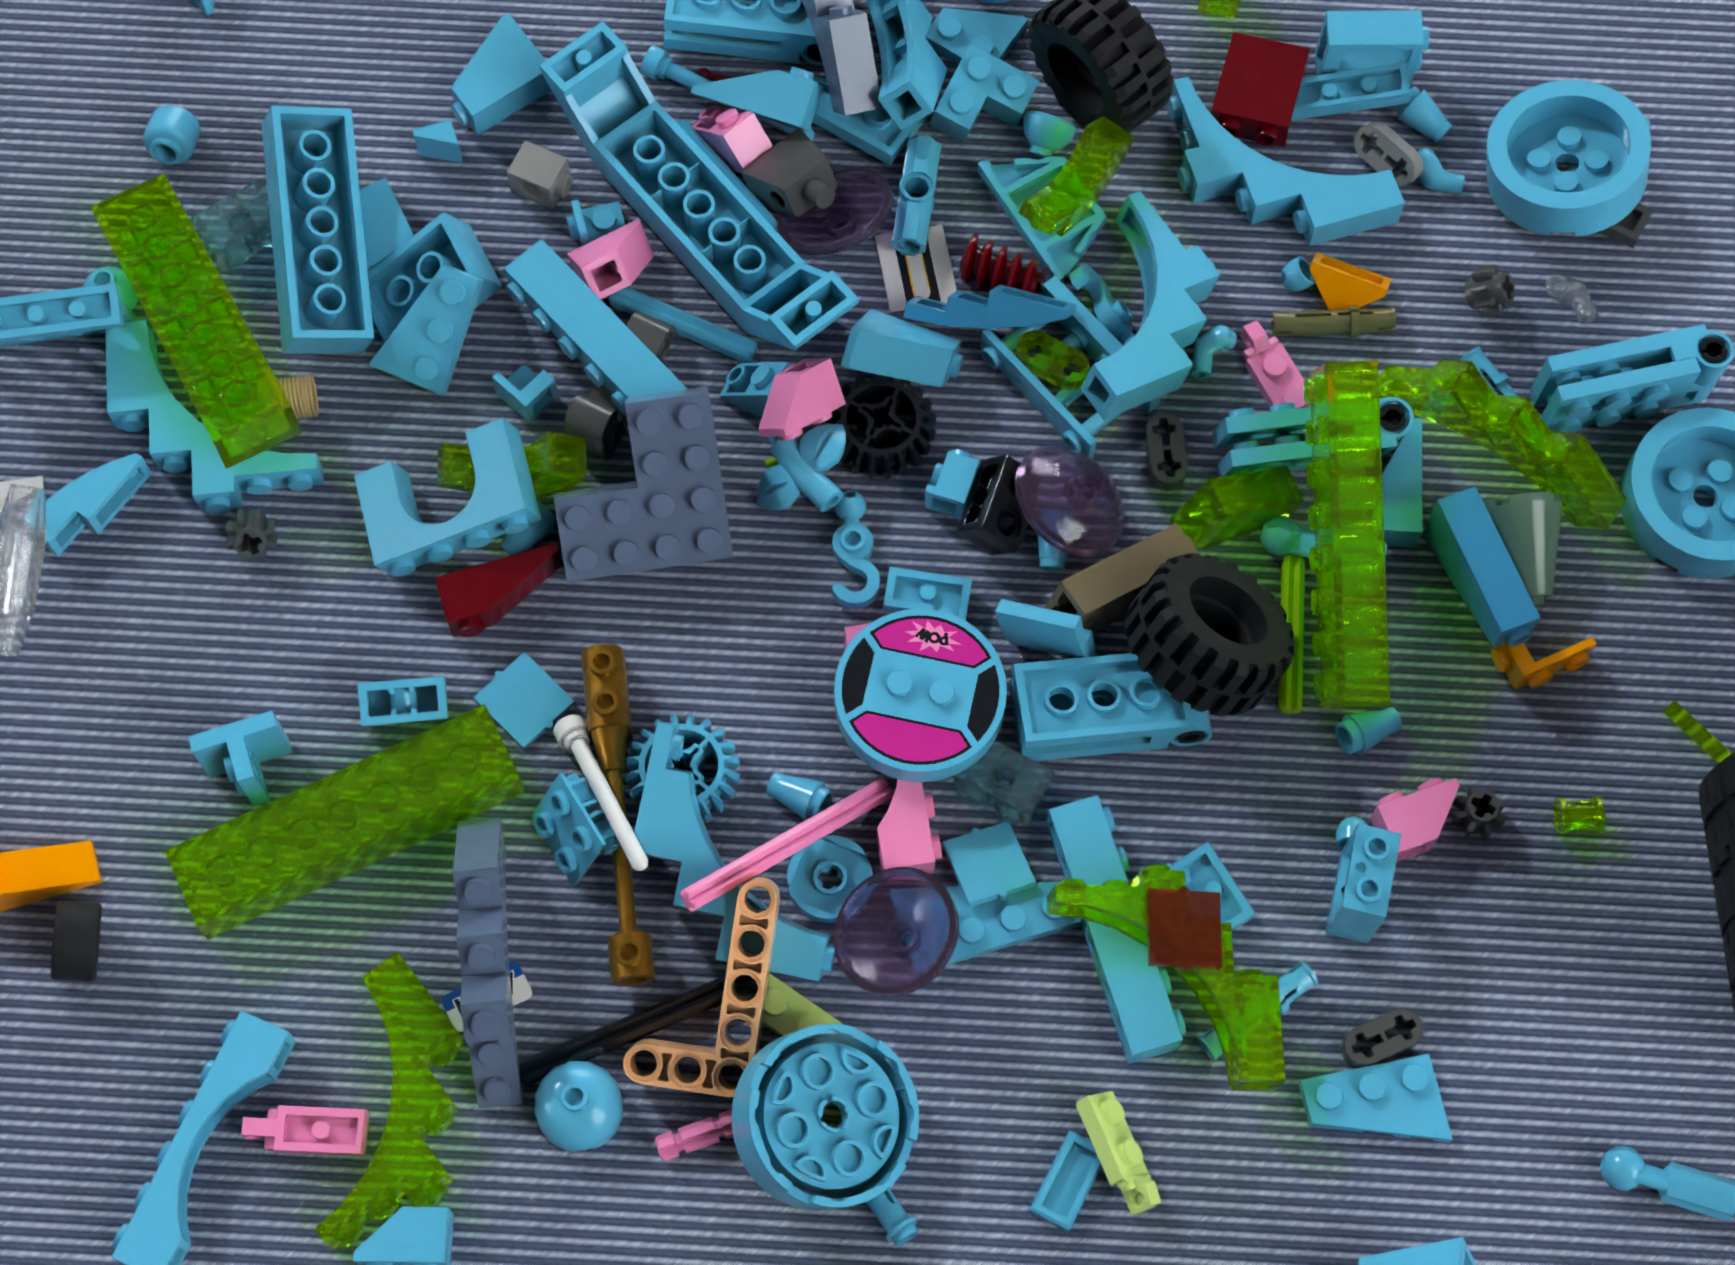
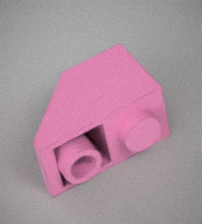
M713 105L702 111L698 116L699 121L692 125L697 133L734 172L741 173V170L773 147L755 114L750 111Z
M637 219L567 253V256L575 274L600 299H603L632 285L654 257V253L640 220Z
M831 358L803 359L775 374L758 428L761 437H779L780 441L794 439L803 433V427L829 420L833 417L832 411L846 404Z
M1440 777L1434 778L1419 785L1417 792L1404 796L1399 791L1389 794L1378 801L1379 805L1370 817L1373 826L1402 833L1396 862L1424 853L1432 848L1440 835L1460 784L1457 777L1445 782Z

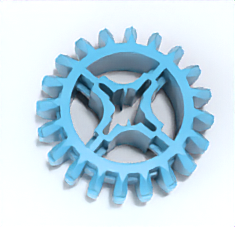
M673 713L670 716V722L680 725L678 735L684 736V743H691L693 745L688 749L682 750L680 760H673L671 768H674V765L676 767L682 765L684 769L685 765L690 767V772H694L696 795L702 819L709 823L711 821L709 809L712 807L717 812L723 813L725 804L721 798L734 799L735 790L730 785L740 782V774L733 771L740 767L739 757L731 755L735 751V744L733 741L723 742L725 731L722 728L711 732L712 724L708 718L702 721L698 727L696 726L695 716L691 713L686 718V724H679L678 716ZM660 719L654 721L655 730L657 722H662ZM642 729L640 732L645 744L632 742L630 749L635 756L625 759L626 768L631 770V772L625 775V781L627 785L634 786L629 792L633 801L641 800L655 733L653 734L646 729ZM711 754L718 764V770L714 781L708 786L704 782V776L700 774V771L706 765L705 759Z

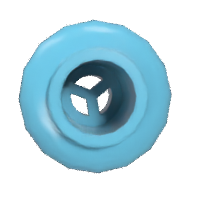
M174 105L161 106L150 116L144 131L143 143L146 150L156 161L166 165L180 164L188 161L193 155L200 137L201 127L196 117L185 108Z

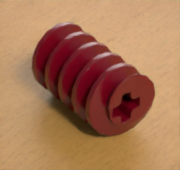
M975 233L972 236L959 266L962 283L969 285L976 278V288L981 291L985 290L990 284V291L1001 284L1036 294L1040 293L1049 264L1041 272H1038V259L1033 258L1027 266H1023L1022 252H1018L1012 260L1007 259V246L1004 245L997 254H994L993 240L989 239L980 248L978 247L979 235Z

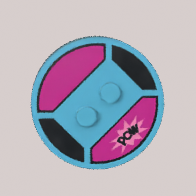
M932 609L897 611L873 621L862 629L845 649L839 661L834 683L835 714L841 733L849 747L863 762L876 771L895 779L910 782H930L946 779L963 772L982 758L992 746L1000 731L1007 698V684L1003 665L988 639L965 620L952 614Z

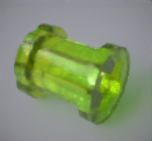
M1592 796L1590 800L1567 801L1565 797L1555 798L1553 803V824L1556 834H1566L1569 830H1591L1593 834H1602L1605 828V806L1602 797Z

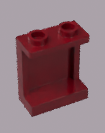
M1233 31L1211 109L1212 116L1234 137L1256 141L1258 144L1267 147H1285L1300 86L1305 76L1310 48Z

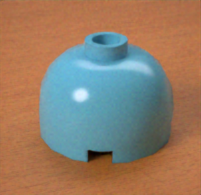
M570 1061L556 1066L542 1079L535 1094L534 1114L541 1132L553 1145L568 1152L586 1151L603 1146L615 1135L623 1118V1098L616 1080L604 1068L588 1061Z

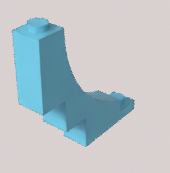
M657 722L634 833L646 855L682 862L673 905L686 908L680 898V892L726 866L711 841L702 819L696 795L694 772L671 768L672 761H679L683 750L684 736L678 735L680 725ZM742 884L696 909L697 911L724 916L716 960L728 962L736 901L739 890L743 887ZM748 891L747 899L754 909L764 910L768 908ZM778 914L770 971L819 982L823 971L831 973L836 947L829 945L831 935L809 929ZM746 931L742 934L741 944L743 949L752 954L763 951L764 940L758 932Z

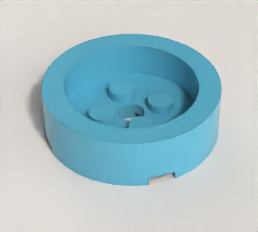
M1559 80L1527 89L1506 103L1490 126L1487 137L1486 161L1487 186L1496 206L1507 218L1517 225L1541 235L1550 236V231L1561 233L1575 232V237L1605 230L1625 218L1637 206L1645 192L1651 153L1649 126L1642 112L1630 99L1602 84L1584 80ZM1558 162L1560 164L1577 163L1578 168L1573 172H1562L1557 169Z
M1709 407L1693 408L1677 412L1661 420L1644 436L1631 456L1621 477L1619 487L1620 511L1631 537L1654 561L1658 558L1667 565L1678 569L1677 573L1685 576L1715 579L1735 575V412ZM1699 489V491L1709 494L1711 498L1714 497L1713 506L1702 507L1698 505L1694 500L1693 493Z
M819 1024L777 1038L762 1048L751 1059L738 1081L731 1113L732 1132L737 1152L754 1181L769 1195L792 1207L803 1210L825 1211L858 1205L877 1197L894 1184L907 1167L905 1163L909 1157L913 1142L917 1141L920 1120L919 1105L914 1084L907 1069L888 1045L881 1040L877 1041L869 1035L856 1030L857 1027L844 1024ZM828 1103L835 1104L841 1111V1122L836 1128H831L824 1121H821L823 1109Z

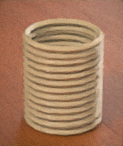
M310 373L304 376L296 375V377L264 379L258 382L259 405L265 423L290 421L291 419L298 420L299 418L306 419L307 417L317 418L319 414L317 389L314 377Z

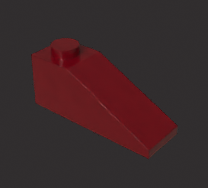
M557 542L435 577L452 636L472 637L482 633L486 627L496 624L562 566Z

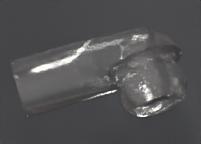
M1553 275L1548 278L1545 284L1548 296L1557 302L1572 306L1580 324L1589 323L1599 316L1583 282L1564 275Z

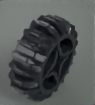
M873 373L869 382H866L858 375L855 379L856 388L846 383L844 384L842 393L846 404L832 411L833 417L827 420L830 424H842L846 430V446L844 454L840 459L842 465L853 461L852 471L855 475L863 468H867L870 479L874 478L876 471H883V476L887 480L891 478L892 469H896L904 476L907 473V463L915 467L920 465V455L927 456L931 449L929 442H933L936 436V430L933 428L936 424V415L930 412L932 402L930 398L921 399L923 390L920 386L909 390L910 381L901 380L899 383L894 382L895 378L888 376L886 380H879V375ZM899 408L904 410L913 421V431L906 428L905 422L898 418ZM888 419V427L883 424V428H878L879 423H885ZM849 421L856 423L857 428L864 432L863 444L851 434L848 428ZM877 424L878 427L874 432V425ZM884 446H892V448L880 449Z

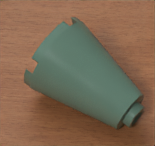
M1531 492L1508 495V500L1503 501V505L1496 506L1495 498L1483 501L1535 607L1545 606L1544 599L1553 596L1563 505L1562 494L1559 493L1554 496V492Z

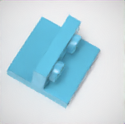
M273 710L188 736L191 751L209 778L227 773L230 782L235 783L239 796L246 794L253 806L270 802L260 763L292 753L289 738Z

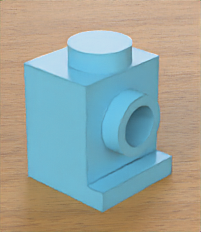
M954 449L948 451L944 464H936L930 485L927 484L925 508L961 519L979 469L980 460L974 459L971 454L963 450Z

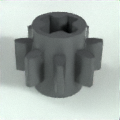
M1497 264L1478 267L1477 272L1471 273L1472 279L1466 281L1464 291L1466 301L1472 309L1482 308L1483 317L1502 314L1503 309L1509 308L1508 302H1512L1515 297V285L1512 276L1508 272L1498 273Z
M259 507L256 510L246 512L241 508L238 509L237 522L227 521L225 533L230 536L227 546L228 550L236 549L242 555V560L257 556L265 559L266 546L276 547L278 535L273 532L276 519H267L261 513V508Z
M1472 784L1467 790V798L1457 795L1452 804L1461 810L1455 814L1452 823L1461 824L1465 829L1464 837H1469L1471 833H1480L1482 838L1486 840L1492 834L1491 826L1501 829L1505 824L1506 820L1498 815V813L1503 810L1507 802L1498 801L1497 797L1493 794L1494 787L1491 786L1487 791H1478L1477 787ZM1476 806L1484 810L1482 818L1475 815Z

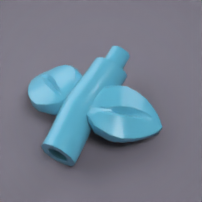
M842 424L817 426L806 432L800 442L796 438L780 441L779 437H766L772 444L770 452L779 464L769 467L759 481L757 490V504L759 507L770 511L784 510L790 507L801 493L821 512L832 509L840 502L844 495L843 492L822 472L828 471L836 465L844 454L846 430Z

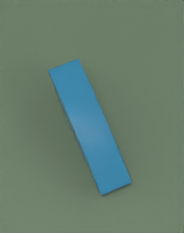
M999 284L990 291L989 298L960 290L948 296L947 303L916 296L906 302L903 318L953 327L981 329L1026 327L1067 319L1075 313L1077 304Z

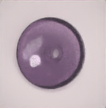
M854 168L833 172L838 184L833 203L824 209L815 205L796 218L780 213L778 230L781 237L794 251L812 256L839 254L859 246L870 239L883 226L892 210L894 195L886 178L868 169Z
M1060 445L1039 447L1022 460L1015 476L1017 500L1026 520L1047 543L1073 556L1095 557L1105 553L1119 540L1124 526L1122 501L1114 482L1098 463L1077 450Z
M897 867L880 871L860 883L850 893L839 911L833 939L837 961L845 975L853 983L869 993L891 997L914 992L936 978L949 962L958 940L959 915L950 892L931 874L910 867ZM912 935L911 942L903 947L905 938Z

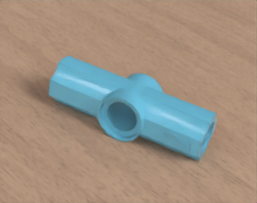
M918 135L916 138L908 139L903 174L899 183V198L891 248L899 251L901 255L916 256L926 251L942 144L929 136ZM912 194H920V195H923V196H922V197H917V198H915V197H912V196H910V195H912Z

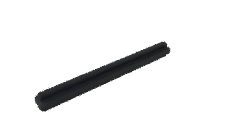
M726 975L519 1061L521 1082L524 1086H529L541 1081L556 1066L570 1061H588L721 1005ZM741 975L736 977L735 989L741 996L758 989L756 981L751 976Z

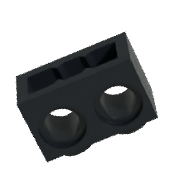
M1009 455L982 460L956 533L992 556L1018 551L1025 539V529L1031 512L1038 502V492L1043 478Z

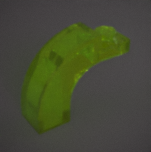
M1104 116L1088 124L1074 151L1060 172L1046 187L1025 199L1018 213L1028 219L1030 225L1038 231L1047 232L1050 235L1057 233L1061 237L1064 236L1084 217L1103 193L1119 169L1135 137Z
M547 431L535 443L524 447L536 499L568 490L587 476L585 437ZM443 443L438 448V487L470 492L471 498L475 486V472L469 447Z

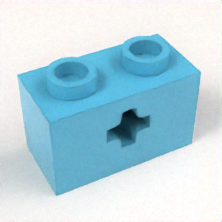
M445 676L357 683L361 726L449 718Z

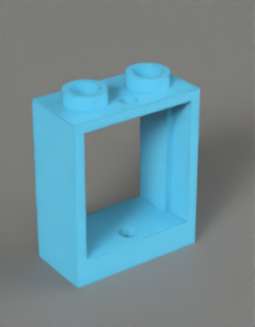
M1421 10L1326 11L1315 50L1316 75L1407 62L1410 85L1415 71H1420L1422 50H1427L1429 46V27L1423 26Z
M1357 824L1340 854L1325 934L1368 943L1386 918L1402 833Z

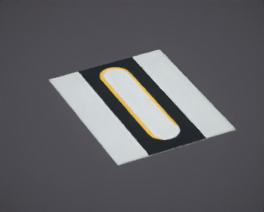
M943 225L929 226L926 251L916 256L901 255L899 251L891 248L893 232L874 235L890 313L904 311L906 302L916 296L947 303L948 296L957 291Z

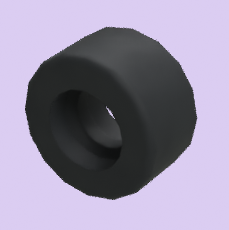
M59 901L57 903L51 956L52 979L91 982L96 979L102 906L100 903Z

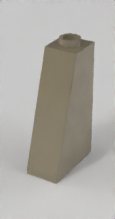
M1176 523L1062 580L1045 608L1081 616L1083 628L1092 630V633L1095 634L1127 613L1130 604L1158 567L1165 563L1167 559L1199 552L1196 550L1192 539L1185 535Z

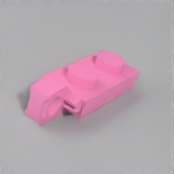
M1258 320L1243 326V332L1240 337L1247 347L1242 353L1246 360L1245 368L1269 407L1282 403H1295V409L1311 407L1310 402L1316 400L1283 344L1279 342L1276 336L1268 339L1267 333Z
M278 1105V1109H268L267 1118L243 1117L241 1136H244L245 1140L265 1141L264 1149L274 1151L275 1153L365 1157L370 1112L366 1109Z

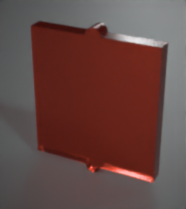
M1182 886L1179 890L1148 888L1146 890L1148 966L1180 968L1182 972H1187L1190 968L1221 970L1220 892L1188 891L1186 886Z

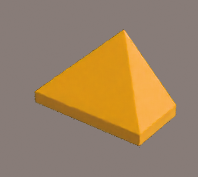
M1316 252L1309 268L1328 310L1348 309L1349 306L1354 305L1360 308L1385 297L1392 280L1391 278Z

